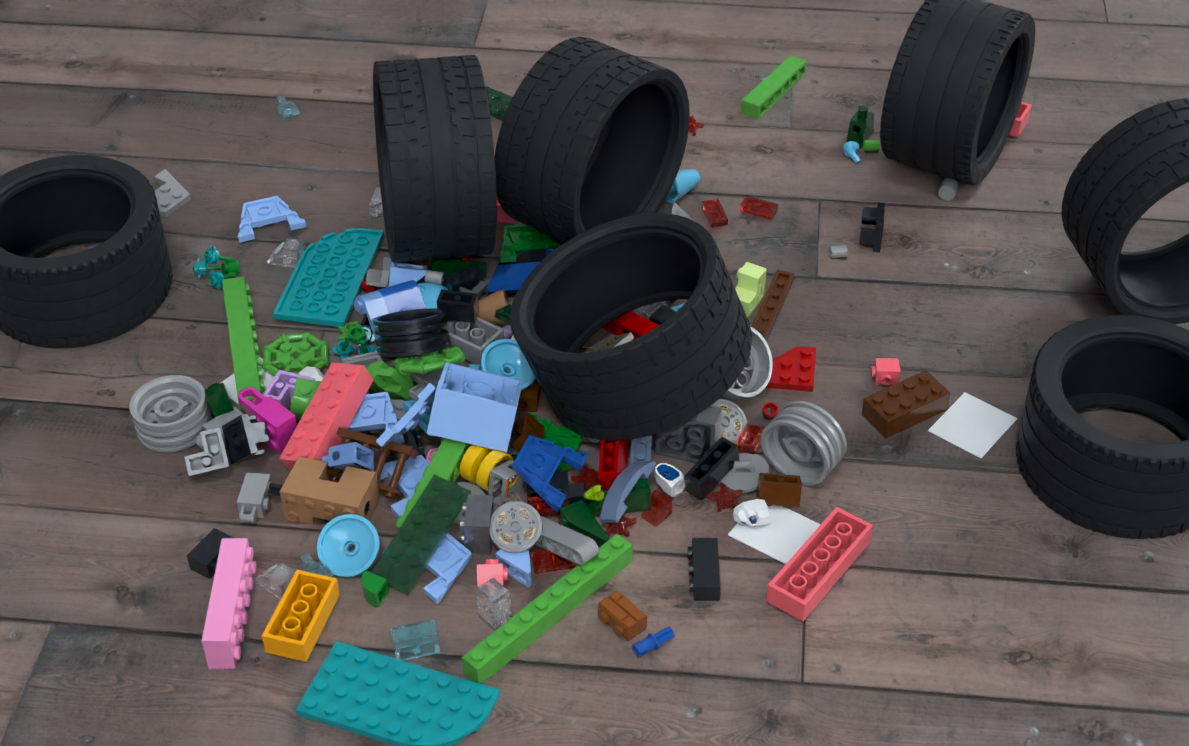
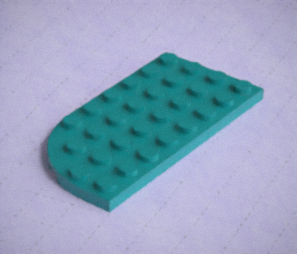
M366 228L345 229V232L334 234V232L321 236L320 241L307 246L301 254L273 312V318L284 321L344 327L353 310L355 298L359 296L362 289V279L367 278V270L371 268L385 236L384 230Z
M336 641L297 706L296 714L395 746H454L463 742L462 739L472 732L476 733L487 722L501 696L500 689Z

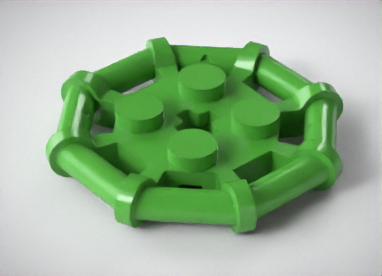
M308 331L299 334L283 333L271 344L263 347L262 369L276 376L281 367L284 368L282 371L299 374L306 366L310 365L321 370L330 363L328 359L329 344L327 341H322L311 335V332ZM271 357L276 358V361L271 362Z
M450 347L426 354L398 357L394 361V366L400 374L420 373L425 375L426 372L444 369L446 362L451 364L463 363L466 356L459 347Z

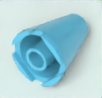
M679 169L665 203L671 204L676 202L700 183L699 173L695 169Z

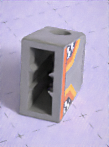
M512 460L490 470L488 495H493L494 505L498 507L513 502L525 489V480L511 467L514 462Z

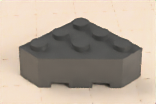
M710 406L692 419L659 433L656 438L655 454L696 464L720 439L722 409Z

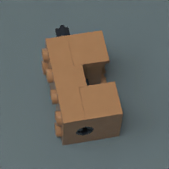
M300 456L283 485L269 484L268 494L281 496L285 520L314 525L317 518L331 521L345 514L359 515L370 521L380 501L376 472L347 466L339 482L328 481L326 468L328 462Z

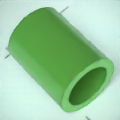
M864 140V152L879 151L880 141Z

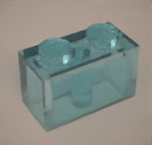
M434 619L390 628L396 659L403 661L440 653L439 637Z

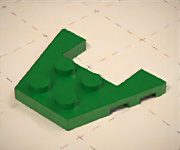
M524 224L505 226L500 263L516 262L515 251L544 248L557 249L560 243L557 240H553L550 236Z
M530 413L544 426L543 439L554 442L555 446L562 448L567 446L571 447L572 451H579L582 443L581 435L562 426L558 428L552 425L551 421L547 419L541 420L537 418L536 414ZM518 454L512 455L514 461ZM561 460L556 470L572 469L573 466Z

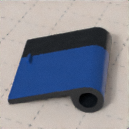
M546 249L515 251L516 262H499L488 284L489 295L501 289H504L506 293H517L531 271L546 257Z

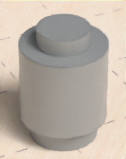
M947 177L941 182L938 195L942 200L950 201L955 197L958 189L957 181Z

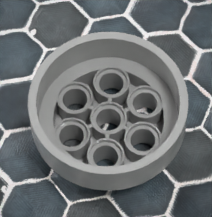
M752 327V345L748 360L736 381L722 395L724 398L739 400L755 396L762 392L770 381L773 369L771 351L764 337Z

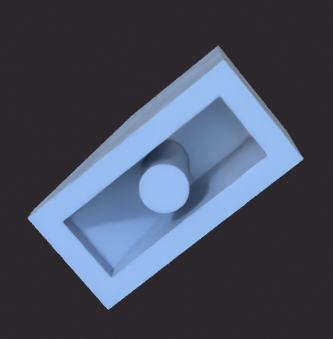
M391 262L388 287L410 280L417 282L426 275L427 266Z
M500 549L496 553V559H499V563H503V568H508V575L525 586L530 587L532 580L529 550L521 553H509Z

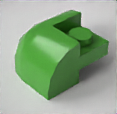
M376 361L365 368L374 379L370 386L371 390L377 392V390L388 392L391 399L410 401L411 397H409L408 390L413 388V381L409 373L400 374L397 369L389 367L383 361Z
M296 379L290 412L296 416V419L301 420L321 381Z

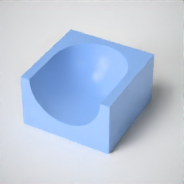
M446 362L436 388L427 434L507 452L523 380Z

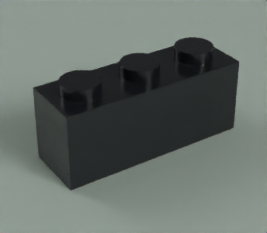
M721 437L684 475L686 491L703 500L733 468L734 461H739L738 445Z
M692 538V547H688V559H692V563H688V575L693 576V579H689V592H693L694 601H720L718 539Z

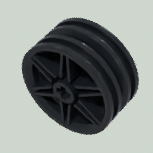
M441 308L412 309L374 318L373 324L378 326L374 329L376 335L381 336L376 340V345L380 347L377 349L378 355L383 357L413 356L449 347L450 340L446 339L449 336V331L443 329L447 325V319L443 318L446 316V310Z

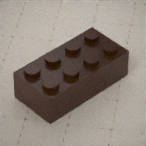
M925 370L865 397L863 400L862 416L886 439L947 411L951 393Z

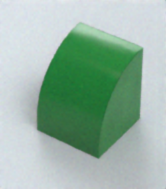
M368 571L363 572L362 587L364 598L371 606L378 608L389 593L387 579Z

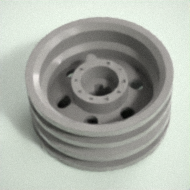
M169 375L147 382L134 393L129 404L139 441L146 448L157 452H177L192 447L196 444L195 438L203 431L202 425L212 420L203 386L197 380L182 375Z
M794 401L787 404L764 428L761 434L762 449L770 464L780 474L800 476L802 485L806 486L821 483L843 459L847 450L846 438L838 422L821 407L805 401Z

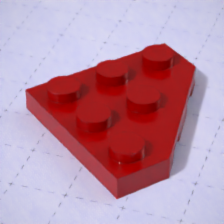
M796 346L773 359L772 375L765 388L813 392L816 347Z

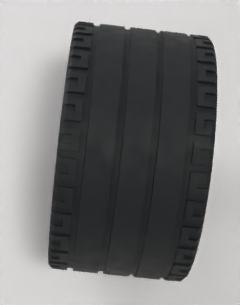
M925 0L904 36L889 78L880 124V143L885 157L967 184L976 185L980 183L996 163L1010 134L1023 98L1035 45V22L1031 14L982 0Z
M67 155L31 162L0 176V331L11 336L13 339L29 345L47 348H74L93 345L118 337L137 327L156 312L168 295L173 273L155 191L152 184L140 171L123 162L106 157ZM101 242V244L76 254L54 258H38L50 251L65 246Z
M1131 315L1101 316L1082 320L1064 327L1042 345L1033 364L1017 437L1016 456L1018 457L1019 469L1023 473L1022 476L1027 481V485L1031 487L1032 492L1046 506L1063 518L1081 527L1120 538H1164L1183 533L1189 529L1188 329L1148 317ZM1095 407H1111L1139 412L1165 423L1185 441L1172 444H1145L1125 440L1092 426L1080 417L1077 411Z

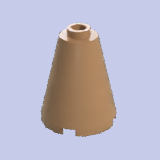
M504 289L498 290L479 300V313L477 317L496 326L511 325V308L508 305V298Z

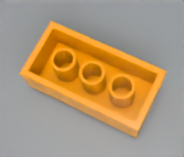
M296 570L262 634L265 653L307 662L340 596L337 578Z

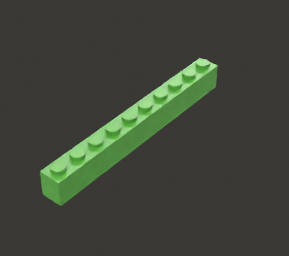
M244 277L224 279L222 284L237 397L238 393L247 387L255 388L260 393L265 392L264 381H260V379H263L262 368H258V366H261L260 355H256L259 354L258 342L254 343L258 340L256 330H254L256 329L255 321L252 318L254 313L251 295H247L251 294L249 283L245 284ZM252 396L245 397L250 402L254 399ZM239 404L240 411L245 414V409Z
M618 534L613 536L599 548V553L583 565H577L462 657L463 674L473 682L483 684L633 561V544Z

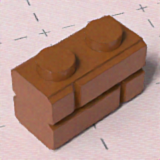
M615 590L598 603L599 620L603 624L607 623L610 625L618 637L622 636L629 642L646 629L647 616L619 591Z

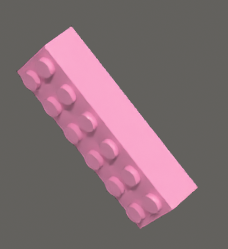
M222 538L202 636V645L209 669H236L237 660L241 658L240 642L244 641L243 624H247L246 607H250L249 590H253L252 574L256 573V561H252L253 547H249L248 538Z

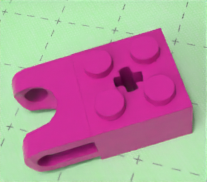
M247 387L238 393L239 404L245 409V414L257 416V419L251 423H265L269 441L265 443L272 451H276L281 455L297 427L296 416L271 396L266 398L255 388ZM252 396L254 399L250 402L245 397Z

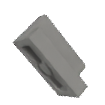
M384 257L382 270H367L366 285L388 287L391 258Z

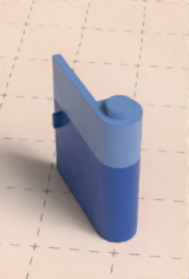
M414 280L357 296L354 301L355 310L360 314H367L375 340L381 336L376 335L374 329L378 327L373 324L374 318L393 312L426 308L419 286Z

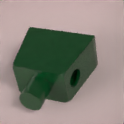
M864 105L859 106L858 111L851 118L846 141H854L862 149L863 141L868 140L874 132V113L868 111V107Z

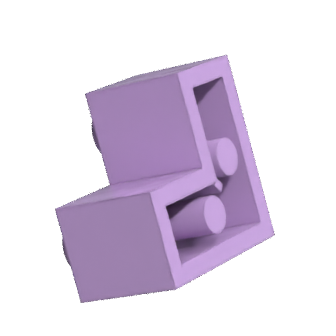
M279 370L263 395L266 398L271 396L288 409L292 402L296 379L301 378L315 381V378Z

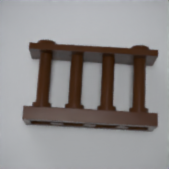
M339 427L336 435L342 438L343 444L356 442L370 450L372 448L379 449L378 452L380 454L374 468L377 482H379L387 456L390 453L397 454L398 460L389 487L378 484V490L384 492V496L395 499L396 496L403 498L404 493L399 491L397 486L406 460L409 458L416 459L418 451L411 446L392 441L381 447L376 442L378 437ZM326 470L327 476H329L328 480L338 483L343 475L336 470Z

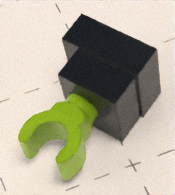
M575 483L568 485L567 499L570 504L582 500L588 506L589 499L596 501L604 500V492H601V485L593 486L588 490L585 483Z

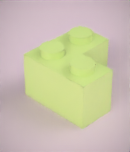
M746 262L737 272L738 284L735 290L746 316L749 318L765 296L767 269Z

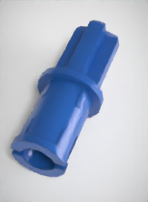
M667 627L654 635L649 633L645 639L632 644V650L637 657H641L653 649L658 650L659 645L674 638L675 634L671 627Z

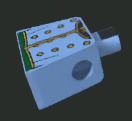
M356 442L332 446L329 448V454L322 457V461L328 462L327 468L329 467L340 473H344L347 466L374 471V451Z

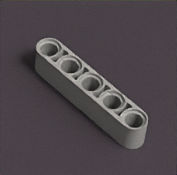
M540 516L542 533L535 545L578 565H583L599 553L598 545L593 539Z

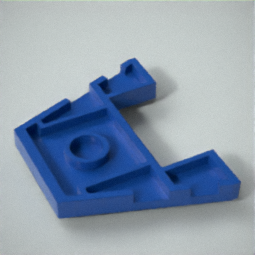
M529 435L511 467L557 512L567 495L549 484L561 460L580 470L588 453L584 451L578 453L572 451V448L567 446L564 448L555 446L554 442Z

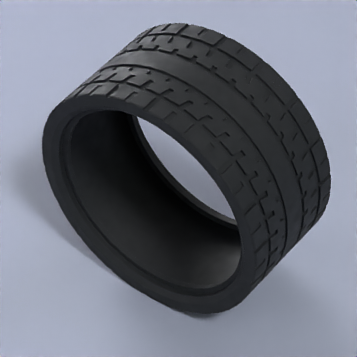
M573 37L552 47L534 64L522 80L510 102L500 128L495 149L497 197L504 212L512 219L563 243L591 228L612 220L639 214L658 213L677 177L688 138L690 108L688 94L683 81L672 70L588 37Z
M462 55L458 57H437L436 59L420 58L414 61L413 59L393 60V62L390 60L375 61L373 65L375 137L383 217L391 261L398 263L408 262L409 260L421 261L430 260L431 258L444 259L452 258V256L456 258L492 254L495 247L497 230L496 171L488 97L478 58L475 55Z
M1189 98L1175 99L1153 105L1126 118L1105 133L1082 157L1071 174L1064 191L1061 207L1062 222L1067 237L1115 309L1124 315L1148 317L1172 324L1189 322V233L1158 248L1140 252H1122L1121 250L1129 232L1142 215L1168 193L1189 182Z
M649 213L619 218L591 228L565 242L545 257L527 276L515 296L510 313L511 330L557 418L573 432L597 440L623 441L643 438L669 430L692 419L710 407L733 385L748 360L752 345V331L749 320L714 238L698 222L674 214ZM687 299V302L672 317L641 337L606 350L577 353L579 348L599 329L632 310L657 302Z

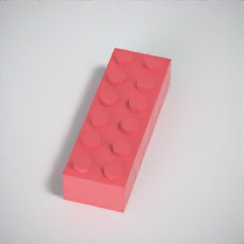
M331 363L279 458L289 471L292 470L299 456L322 461V457L329 454L330 447L340 444L342 438L336 435L338 428L348 429L374 380L363 365Z
M836 507L768 584L766 602L804 622L869 545L873 525Z

